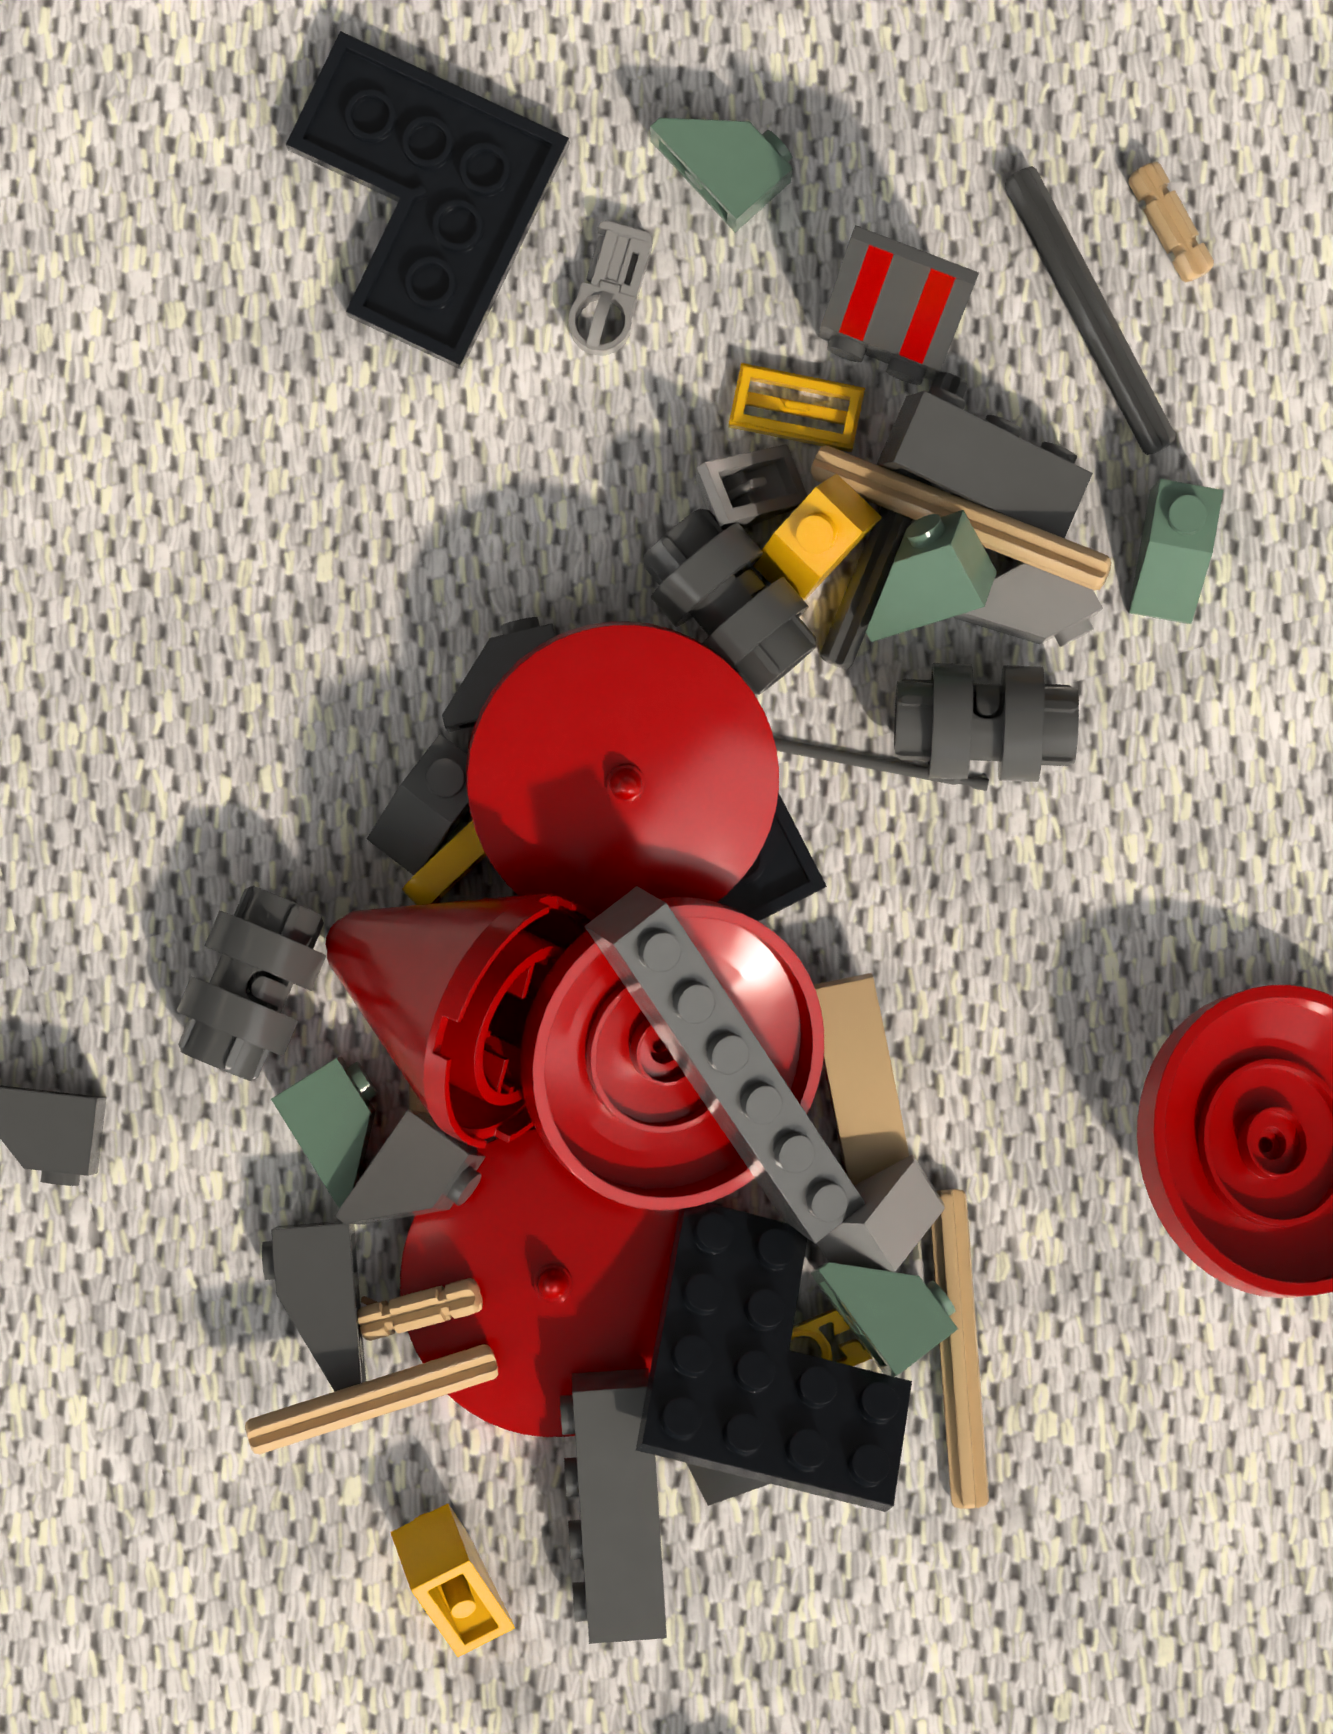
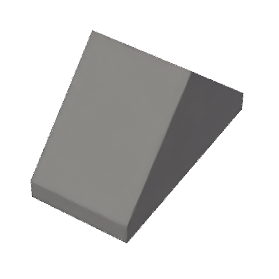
M787 444L707 461L696 468V483L705 506L715 516L720 529H727L736 523H739L745 529L796 509L807 497Z
M913 1154L854 1185L866 1204L817 1242V1245L829 1262L896 1272L929 1230L945 1207L942 1199Z

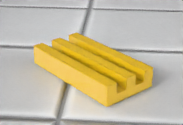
M741 363L728 427L818 446L828 445L838 450L852 452L865 388ZM750 381L848 400V410L842 411L749 392ZM745 405L844 425L843 434L744 414Z

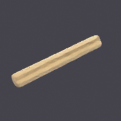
M482 1344L251 1418L245 1423V1430L251 1450L254 1454H263L493 1380L498 1376L497 1362L491 1347Z

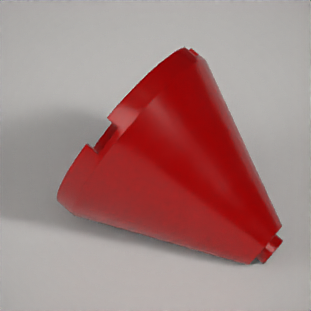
M552 893L352 911L331 926L325 943L327 961L437 1126L448 1135L476 1148H485L487 1141L484 1139L495 1136L509 1143L534 1126L527 1110L521 1083L520 1057L526 1020L542 981L563 952L580 935L587 931L585 925L596 918V915L588 908Z

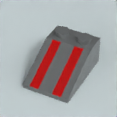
M855 225L821 323L818 337L829 341L827 350L841 358L862 362L864 355L887 363L886 372L901 381L915 385H921L924 378L933 381L941 371L979 272Z

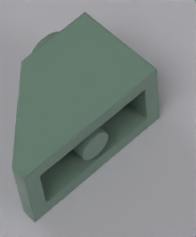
M658 118L650 126L651 143L735 233L791 183L793 168L788 163L792 159L790 151L772 131L766 130L761 134L750 121Z
M1159 479L1150 489L1128 613L1192 624L1213 553L1224 490L1166 479Z
M964 510L940 517L938 514H930L916 520L906 529L866 630V634L871 642L985 607L997 571Z
M342 1057L335 1058L271 1098L339 1209L360 1180L376 1112L369 1099L378 1094L359 1062H355L348 1067Z
M831 1262L820 1265L810 1273L883 1374L890 1375L891 1377L898 1376L958 1330L949 1317L956 1312L955 1307L946 1293L934 1281L926 1285L920 1276Z

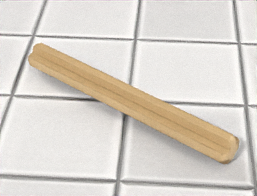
M828 445L822 446L813 460L810 473L816 481L822 483L837 473L864 500L914 520L930 514H938L940 517L964 510L983 547L1094 591L1101 589L1109 575L1111 559L1108 555Z
M943 1189L936 1190L944 1203L945 1209L931 1226L934 1281L941 1287L954 1305L956 1312L949 1317L958 1328L953 1334L939 1343L950 1498L952 1505L956 1508L975 1509L988 1504L989 1490L967 1195L964 1190Z

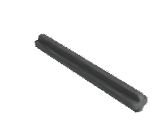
M1031 166L1015 172L1006 179L1005 190L1142 451L1146 455L1159 452L1171 445L1175 440L1173 428L1037 169Z
M940 371L938 377L934 378L931 387L941 388L954 393L962 399L968 388L967 382L960 377ZM881 507L878 514L882 519L871 529L820 652L821 658L824 661L839 668L849 669L852 666L906 529L913 520L884 507Z

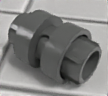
M698 509L669 530L643 556L644 568L659 584L658 588L652 593L651 599L675 627L682 625L693 617L709 636L702 644L722 657L743 678L753 693L760 695L791 671L816 648V636L800 619V616L809 606L785 577H781L768 587L760 580L751 567L761 558L764 552L739 523L727 529H720L715 516L710 510Z
M933 663L931 680L903 679L902 681H897L894 718V757L908 761H928V778L968 779L970 760L998 761L999 781L1038 782L1041 765L1069 766L1075 763L1079 726L1078 688L1071 687L1070 685L1045 684L1044 669L1041 666L1003 665L1001 684L973 683L972 664Z
M255 886L244 890L234 915L219 910L204 945L222 954L210 983L191 976L176 1012L189 1017L178 1043L180 1052L248 1081L259 1077L269 1051L284 1056L298 1024V1020L281 1013L291 988L295 984L312 991L327 956L313 949L324 925L322 915Z

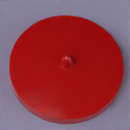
M609 621L571 629L550 638L519 659L503 675L483 705L472 732L466 765V789L469 809L479 841L493 867L510 888L519 896L542 893L557 894L588 908L597 917L636 886L659 899L692 897L717 902L723 898L747 873L764 846L777 806L779 764L773 733L763 708L743 678L722 657L699 641L670 628L634 621Z
M692 897L660 899L667 903L805 1113L808 1114L818 1089L823 1067L824 1024L817 992L801 960L774 931L732 907L711 900ZM585 931L563 952L542 981L532 1002L525 1024L520 1057L521 1083L527 1110L537 1134L556 1160L586 1186L604 1197L636 1208L677 1210L713 1202L745 1186L755 1177L589 932Z
M1294 985L1255 987L1218 998L1204 1005L1188 1016L1163 1043L1147 1074L1140 1097L1137 1117L1138 1158L1142 1178L1158 1218L1177 1246L1197 1266L1224 1284L1246 1293L1262 1297L1296 1298L1333 1292V996L1308 987Z
M529 1129L509 1143L498 1138L486 1143L485 1148L476 1149L486 1156L476 1170L482 1176L474 1192L463 1204L458 1206L454 1203L449 1210L421 1214L414 1217L402 1254L400 1296L438 1286L445 1288V1285L468 1278L475 1279L483 1299V1308L479 1312L456 1319L451 1316V1319L445 1322L408 1331L422 1363H426L482 1344L489 1345L497 1362L498 1376L493 1380L448 1395L468 1412L502 1429L539 1437L575 1436V1434L562 1435L560 1395H572V1373L649 1368L650 1373L679 1209L651 1210L636 1208L602 1196L586 1186L563 1167L548 1151L537 1134L536 1129Z

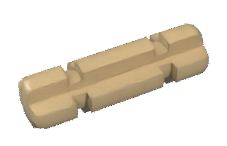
M1158 162L1146 164L1131 174L1129 186L1138 202L1145 201L1146 208L1143 211L1166 253L1173 252L1176 257L1172 263L1181 280L1184 282L1194 281L1211 270L1214 266V260L1205 244L1197 243L1196 236L1199 233L1176 191L1169 192L1167 184L1170 183V180L1161 164Z
M468 1278L445 1285V1288L438 1286L389 1300V1303L385 1300L361 1307L358 1310L357 1319L362 1336L366 1340L372 1341L395 1334V1331L399 1334L450 1320L451 1316L456 1319L472 1315L483 1308V1299L477 1281Z

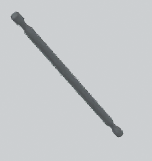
M774 738L776 749L779 752L951 785H968L977 790L987 791L989 779L977 776L968 777V779L928 778V767Z

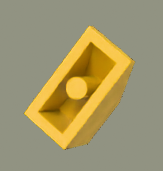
M836 473L816 486L773 533L762 549L763 555L753 567L771 584L781 577H785L805 601L882 517Z
M448 1503L431 1512L421 1514L413 1521L390 1532L412 1593L457 1657L515 1629L513 1621L470 1535Z

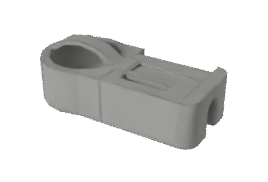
M605 220L597 227L598 234L605 236L598 237L586 280L591 282V284L581 281L577 298L569 312V329L573 341L581 350L597 356L615 353L626 344L631 334L632 316L653 246L652 236L648 232ZM598 300L588 339L585 340L579 333L578 318L582 310L590 302ZM612 303L621 311L623 330L614 341L602 345L600 340Z

